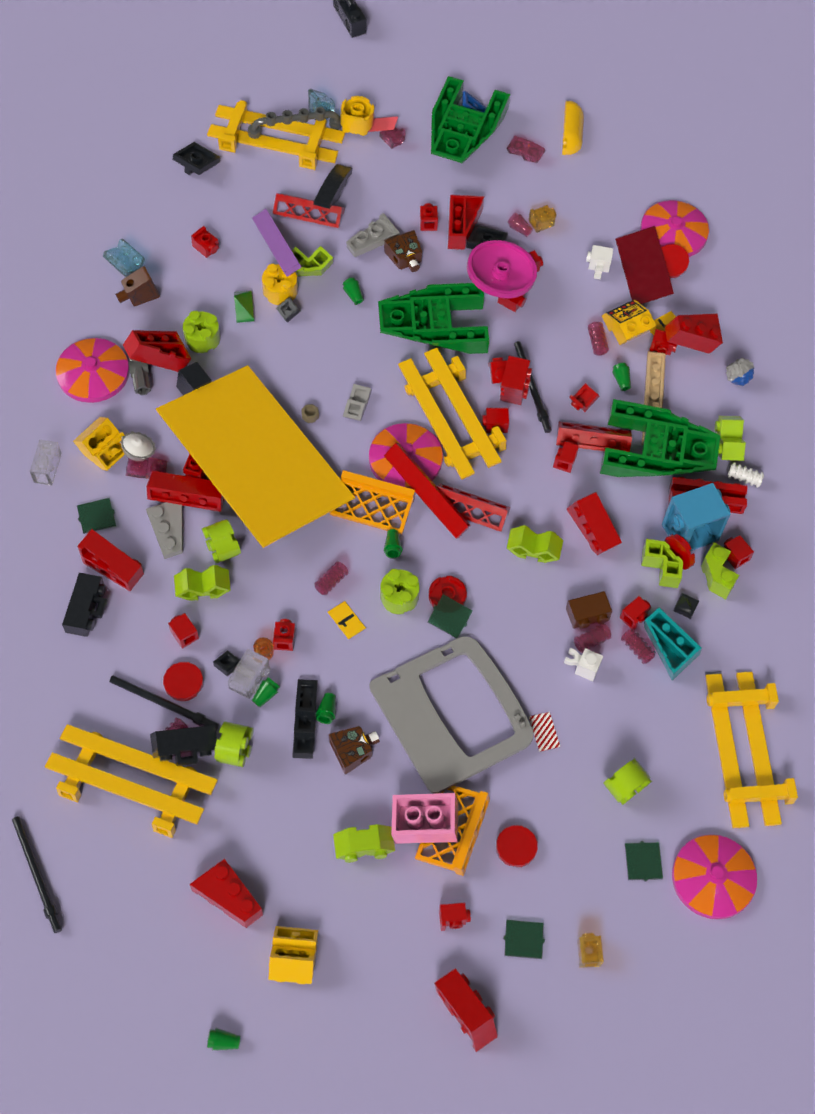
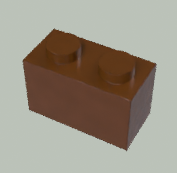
M605 591L568 600L566 606L573 629H584L594 623L603 624L610 620L612 614Z

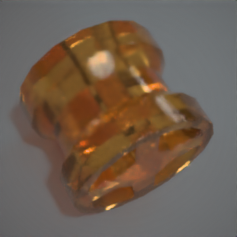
M263 637L254 642L253 648L256 659L262 662L269 661L274 654L271 640Z

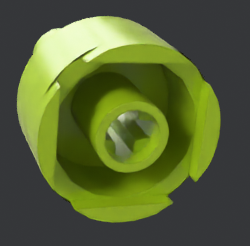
M191 311L183 322L185 343L191 351L196 353H207L212 348L214 350L220 343L217 317L204 311Z
M227 519L201 528L205 539L208 538L205 541L208 550L214 552L212 557L215 564L241 554L238 541L235 539L234 531Z
M392 569L383 577L380 586V599L387 611L393 614H404V612L411 611L416 607L419 600L417 576L406 570Z
M224 721L219 731L222 734L220 739L216 741L214 758L220 763L244 767L246 757H249L251 754L252 746L249 745V740L253 737L254 728Z
M634 758L603 784L617 802L624 805L636 795L635 790L639 793L652 781L649 774Z

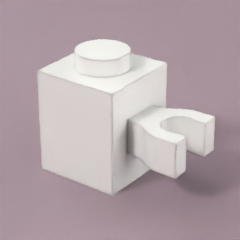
M593 245L592 252L588 251L586 262H589L588 269L595 270L594 279L600 280L602 272L609 273L613 248Z
M570 648L568 654L572 655L574 659L566 657L564 663L576 665L575 674L593 682L603 656L586 648L583 654L580 655L575 649Z

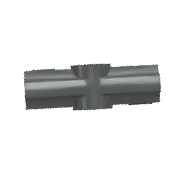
M129 358L130 362L128 363L131 378H133L135 394L147 395L151 391L148 364Z

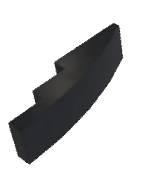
M336 164L319 189L313 205L330 209L340 198L341 190L346 186V181L352 174V167Z
M298 679L293 758L313 759L318 680Z

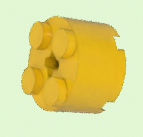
M352 96L347 101L345 99L341 104L340 124L342 130L346 133L367 135L373 126L374 105H371L369 99L362 96Z
M269 264L262 274L264 297L274 305H280L288 297L294 300L298 294L296 272L286 276L279 264Z

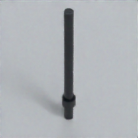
M515 342L514 346L518 358L526 359L521 342ZM531 373L529 389L538 412L537 417L539 422L542 423L544 432L549 433L552 431L548 421L549 415L544 410Z
M114 675L110 678V683L192 720L198 726L215 725L216 730L218 729L219 723L206 718V715L202 713L192 712Z
M19 816L14 817L12 822L45 909H43L46 919H49L53 932L58 933L62 931L57 917V908L52 904Z

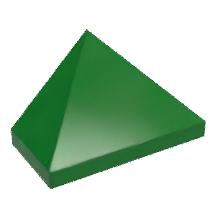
M252 291L234 292L237 323L254 321Z

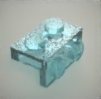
M124 239L119 240L116 248L106 250L103 254V257L125 277L143 267L145 260Z

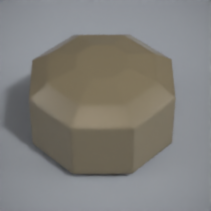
M305 405L301 409L302 419L305 422L313 423L319 418L318 407L315 405Z

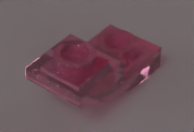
M514 136L506 148L508 153L520 155L525 161L538 163L546 151L542 146Z
M149 457L148 460L135 461L128 458L125 476L149 479L152 471L166 473L167 461Z

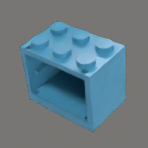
M714 483L672 497L662 526L668 536L671 534L682 536L692 548L690 551L719 541L731 512L729 506L722 500L720 490L716 489Z

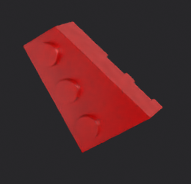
M450 195L448 249L465 250L467 241L483 211L484 196Z
M718 313L678 315L665 326L667 342L710 354L723 343Z
M132 330L123 343V347L130 359L176 372L186 367L191 360L177 331Z
M508 356L501 382L500 401L522 405L523 399H527L532 368H529L530 360Z
M597 492L576 501L566 509L596 555L622 543Z
M93 529L88 532L77 546L83 564L128 591H131L144 575L142 564L138 560L129 557Z
M225 859L189 884L194 893L203 897L245 928L263 916L262 908Z
M455 968L434 982L437 994L451 1015L455 1016L461 1024L463 1033H467L472 1039V1047L476 1052L498 1037L493 1020L495 1018L493 1011L489 1006L485 1007L481 1001L483 999L476 989L472 990L470 988V982L464 973L460 975Z

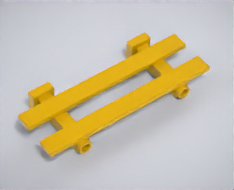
M243 100L237 102L235 108L218 105L215 117L229 119L230 121L227 127L211 124L207 133L209 137L218 138L220 150L235 153L237 143L298 155L299 167L313 170L317 167V160L335 163L338 156V151L319 147L321 141L327 140L342 144L345 136L344 131L326 128L327 120L324 119L323 121L316 120L314 125L298 121H292L289 125L283 122L276 123L274 126L260 125L261 127L308 136L310 138L307 144L261 135L256 139L250 138L248 132L240 130L242 122L252 124L255 120L266 117V115L247 111L248 104Z
M438 348L425 352L424 355L433 372L423 376L420 375L411 358L398 363L407 381V385L404 386L407 395H415L447 453V456L443 457L447 467H454L462 480L475 474L468 461L481 455L488 468L502 462L495 449L497 448L499 452L506 450L507 440L499 426L492 428L491 435L487 436L455 380L457 378L460 382L466 379V369L458 356L451 358V364L447 365ZM441 384L473 441L472 443L460 447L428 389Z
M739 672L736 673L739 690L724 691L722 674L705 675L708 690L707 705L711 707L725 785L724 800L728 802L732 828L749 827L745 802L760 801L764 825H781L777 800H784L785 805L794 804L798 799L794 778H787L783 784L774 785L759 705L765 704L766 709H774L779 699L775 683H767L764 689H756L753 673ZM742 706L757 786L742 787L728 707Z
M69 724L66 725L62 732L60 740L82 748L77 760L75 761L52 752L45 765L46 769L68 776L65 783L59 781L56 787L59 796L78 803L81 797L79 788L82 782L162 811L163 813L160 818H154L152 828L154 832L173 838L176 832L174 823L177 817L198 825L204 812V808L185 802L190 789L212 795L218 779L199 773L190 766H176V764L169 761L160 762V758L153 759V755L104 738L100 733H90ZM98 753L176 782L171 796L93 768L91 764Z

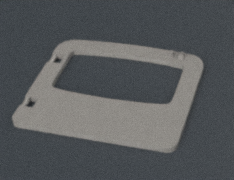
M471 637L457 638L370 682L369 688L427 789L432 794L441 793L526 749L533 740V729L514 693L487 653ZM451 648L453 653L444 657L442 652ZM459 655H466L476 666L501 704L515 732L512 737L472 757L467 756L453 739L434 709L419 678L421 674ZM398 674L400 679L390 683L388 678Z

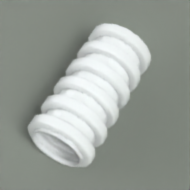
M733 462L728 472V478L734 477V480L739 479V482L745 481V484L750 483L751 486L754 484L758 488L762 483L764 472L758 473V470L752 471V468L747 469L746 466L741 467V464L736 465Z

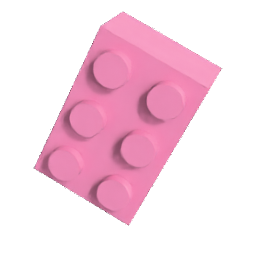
M455 793L393 795L391 835L395 844L458 842V801Z

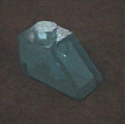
M314 89L308 90L309 113L315 112V109L320 106L324 107L325 111H334L335 103L325 93Z

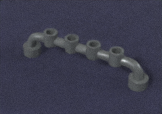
M320 106L315 109V112L311 113L306 108L300 109L299 114H292L290 110H285L282 116H276L274 112H268L266 117L259 118L249 125L248 136L253 139L259 138L261 136L260 125L263 124L274 126L276 123L283 122L289 125L292 121L306 123L310 119L323 121L325 118H330V128L339 130L342 126L340 124V116L336 112L325 111V108Z

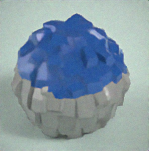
M741 358L726 367L727 380L735 385L742 386L749 383L754 375L755 367L753 362Z

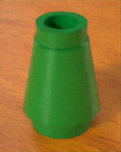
M353 277L343 282V290L355 305L361 304L364 299L359 281Z
M626 363L614 365L612 373L621 391L629 390L631 388L630 367Z
M390 529L387 531L384 553L388 558H398L403 551L398 531Z
M267 677L266 680L261 682L251 701L261 708L278 693L277 690L280 686Z
M324 694L316 711L317 721L320 723L331 724L335 719L336 696L334 694Z
M218 1028L209 1030L207 1048H212V1051L239 1048L240 1035Z

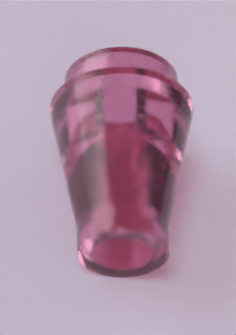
M514 213L507 222L510 228L523 234L525 237H528L533 231L521 214Z

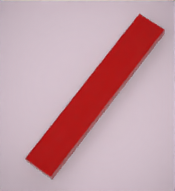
M395 443L386 452L384 457L410 487L415 490L416 494L456 539L459 538L471 526L399 443Z

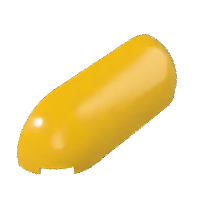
M570 100L565 102L562 155L577 153L581 149L583 142L584 113L579 104Z

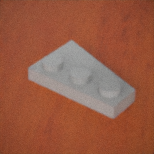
M384 213L379 216L376 222L372 221L368 224L369 227L367 229L359 231L346 242L347 248L354 257L384 245V240L400 235L399 231Z
M165 502L146 509L164 559L183 553V505Z

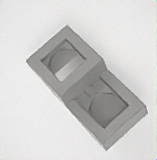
M353 384L343 417L361 421L372 391L371 388Z

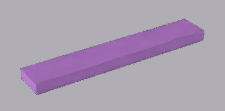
M267 209L252 217L285 275L289 276L300 269V263Z

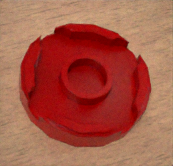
M667 244L661 247L669 277L677 278L685 273L689 265L687 251L676 244Z
M671 534L665 538L664 541L670 546V550L683 560V569L686 570L692 567L695 563V554H691L690 549L692 548L690 544L678 534Z
M439 577L431 583L429 601L436 610L443 613H453L464 606L467 599L466 587L456 577Z
M179 662L167 669L163 677V685L166 693L173 699L188 701L195 698L202 690L203 676L196 665L189 662Z
M512 825L505 828L499 834L496 841V852L499 858L509 866L523 867L528 865L535 858L538 850L535 835L528 828L521 825Z

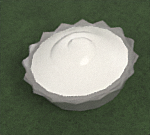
M132 431L122 436L120 441L121 447L128 458L135 461H144L155 454V443L146 434Z

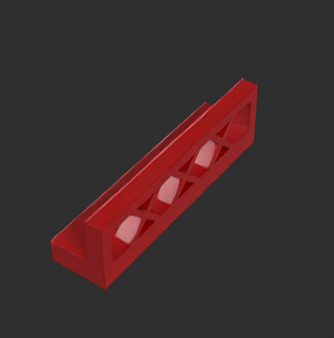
M276 193L273 214L339 228L345 207L333 205L329 209L313 205L314 200ZM279 201L285 202L289 209L285 212L278 211ZM298 205L302 206L305 210V213L301 216L296 215L293 210ZM314 209H318L322 215L317 220L313 219L309 213ZM329 213H337L336 224L330 223L326 218Z
M559 421L556 445L564 446L566 441L572 442L583 449L605 451V448L630 452L632 432L631 430Z
M441 483L437 486L452 504L457 502L464 503L467 510L460 513L466 520L500 532L502 531L511 507ZM479 508L484 516L479 519L475 518L471 510ZM493 514L502 516L500 525L492 524L489 516Z

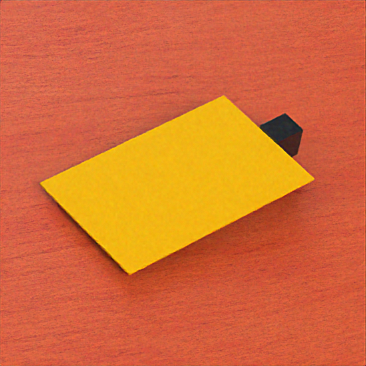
M198 362L178 370L176 385L183 396L155 409L263 548L355 499V496L248 365L213 382Z

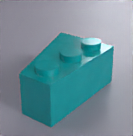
M658 607L645 619L644 628L671 680H674L700 655L702 648L661 608Z

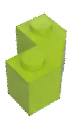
M296 246L292 250L301 265V268L295 271L297 276H322L333 264V257L321 246L309 258Z
M719 415L718 421H715V432L721 436L718 452L721 460L744 461L746 442L742 439L744 420L741 416Z
M521 525L510 530L506 549L519 558L526 559V556L538 558V562L547 563L560 560L563 539L553 531L536 534L528 526Z
M646 539L642 550L641 566L660 569L659 586L678 588L682 579L683 560L670 550V546L665 541Z
M714 542L703 560L701 569L706 576L709 591L726 600L735 586L739 575L724 567L731 551Z
M212 565L202 573L191 568H185L174 575L175 597L189 601L198 600L199 596L210 595V599L219 598L231 591L229 570L219 565Z
M375 824L369 825V829L356 830V827H351L333 834L336 859L352 863L364 855L375 856V859L386 858L387 854L395 851L394 840L391 835L392 827Z

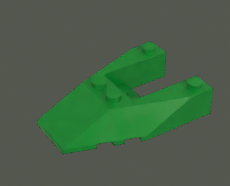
M448 76L432 110L431 154L464 163L496 131L504 120L509 108L510 94L494 90L484 113L458 105L463 94L464 81Z
M474 283L427 285V288L418 291L416 289L409 291V294L400 297L396 295L378 301L380 333L468 354L488 353V326L452 328L450 311L483 309L484 292L475 286Z
M613 399L608 425L645 432L642 454L605 448L600 474L615 477H645L716 470L720 435L701 425L698 427L690 423L689 419L683 416L681 418L671 413L669 409Z

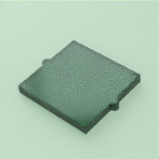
M110 498L77 505L78 521L81 522L83 534L88 533L91 529L97 531L116 526L113 515L115 511L112 509Z
M443 594L437 606L433 607L434 611L428 623L457 639L462 629L467 626L466 622L472 610Z
M640 841V843L624 844L628 880H643L646 882L647 880L663 879L659 842L644 843V841Z
M506 920V932L503 940H505L504 956L542 959L543 943L545 942V939H543L544 923Z

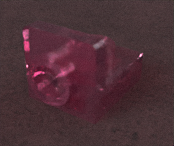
M395 127L394 130L381 131L380 137L392 149L405 141V130L403 128L398 130Z

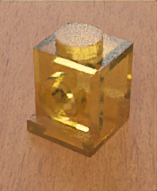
M548 205L536 210L531 209L528 221L536 233L555 225L556 211L553 208L550 209Z
M594 933L582 934V937H579L577 940L579 968L601 967L604 962L601 936H595ZM591 948L593 953L587 954L585 949Z

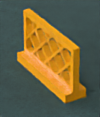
M343 470L341 480L346 486L352 487L354 491L352 494L357 496L360 504L351 508L346 503L349 510L341 513L335 509L330 512V515L386 531L395 529L398 531V534L402 535L415 499V490ZM364 491L369 492L372 498L362 502L358 494ZM382 496L387 497L390 503L380 507L376 499ZM374 501L378 509L369 513L365 505ZM400 501L408 503L406 509L398 512L394 505ZM392 506L396 514L387 518L383 510ZM363 507L367 515L361 518L356 517L353 511ZM381 512L385 520L379 523L374 522L371 516ZM399 517L402 522L400 529L392 527L389 521Z
M452 786L447 790L454 791L457 801H459L463 808L458 811V816L465 813L468 818L465 824L458 827V832L461 836L460 842L454 845L447 842L449 847L438 852L434 843H420L415 859L455 871L456 874L464 876L490 798L489 794L484 791L478 793L458 786ZM467 796L474 797L473 804L465 808L461 799ZM432 845L436 854L430 857L422 856L424 848ZM452 851L454 855L452 864L443 862L441 856Z

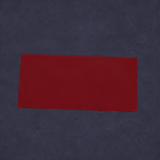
M655 226L615 239L632 300L643 304L674 294Z

